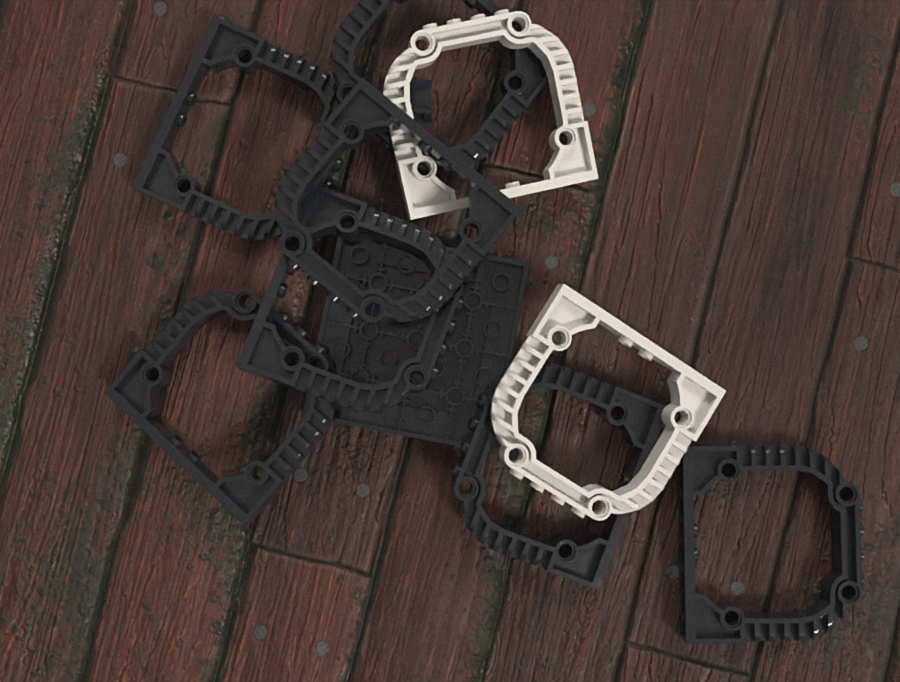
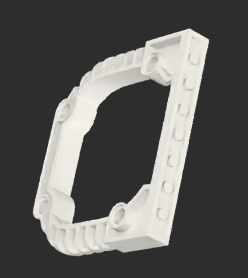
M508 9L495 12V16L485 17V14H478L470 17L471 20L461 22V19H453L447 21V25L437 26V23L424 25L422 27L423 30H419L412 35L408 49L403 51L391 65L385 79L383 95L414 119L410 103L411 78L415 69L430 66L438 58L441 51L497 40L503 46L510 49L528 47L542 61L548 77L557 129L549 136V145L554 152L548 165L543 170L544 181L521 186L519 181L505 184L506 189L500 191L508 198L599 179L588 122L584 121L574 64L569 55L570 53L557 36L540 25L531 24L530 17L522 11L509 13ZM512 22H518L522 27V31H515L512 28ZM423 40L427 44V50H418L415 42ZM396 125L391 130L390 136L408 220L469 207L468 197L456 200L455 190L445 185L435 176L437 171L435 161L429 156H423L421 150L417 147L418 142ZM560 133L567 136L568 142L566 145L560 143ZM419 163H426L428 165L429 173L426 176L418 173L417 166Z
M558 284L526 334L528 337L494 392L491 403V422L494 434L501 444L499 457L506 465L511 467L509 473L520 480L524 476L531 480L529 485L541 493L544 489L552 493L551 499L562 506L565 502L572 505L571 511L578 516L584 518L585 515H588L597 521L607 519L611 513L623 514L640 510L655 500L658 494L665 488L664 486L669 478H671L673 471L680 463L691 441H697L726 390L565 284ZM597 324L619 337L618 341L629 348L633 346L638 349V354L649 361L653 359L672 372L667 379L671 404L667 405L661 413V419L666 425L665 429L637 475L627 485L614 491H610L597 484H588L582 488L538 461L534 445L518 432V410L523 397L553 350L563 351L567 349L571 344L573 334L586 329H593ZM556 331L561 336V340L557 345L552 342V335ZM679 411L681 414L680 420L675 422L674 416ZM514 448H518V457L515 460H509V452ZM599 500L600 507L596 511H592L593 503Z

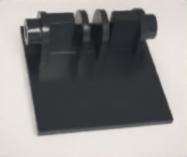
M411 80L410 103L414 120L422 127H432V80Z

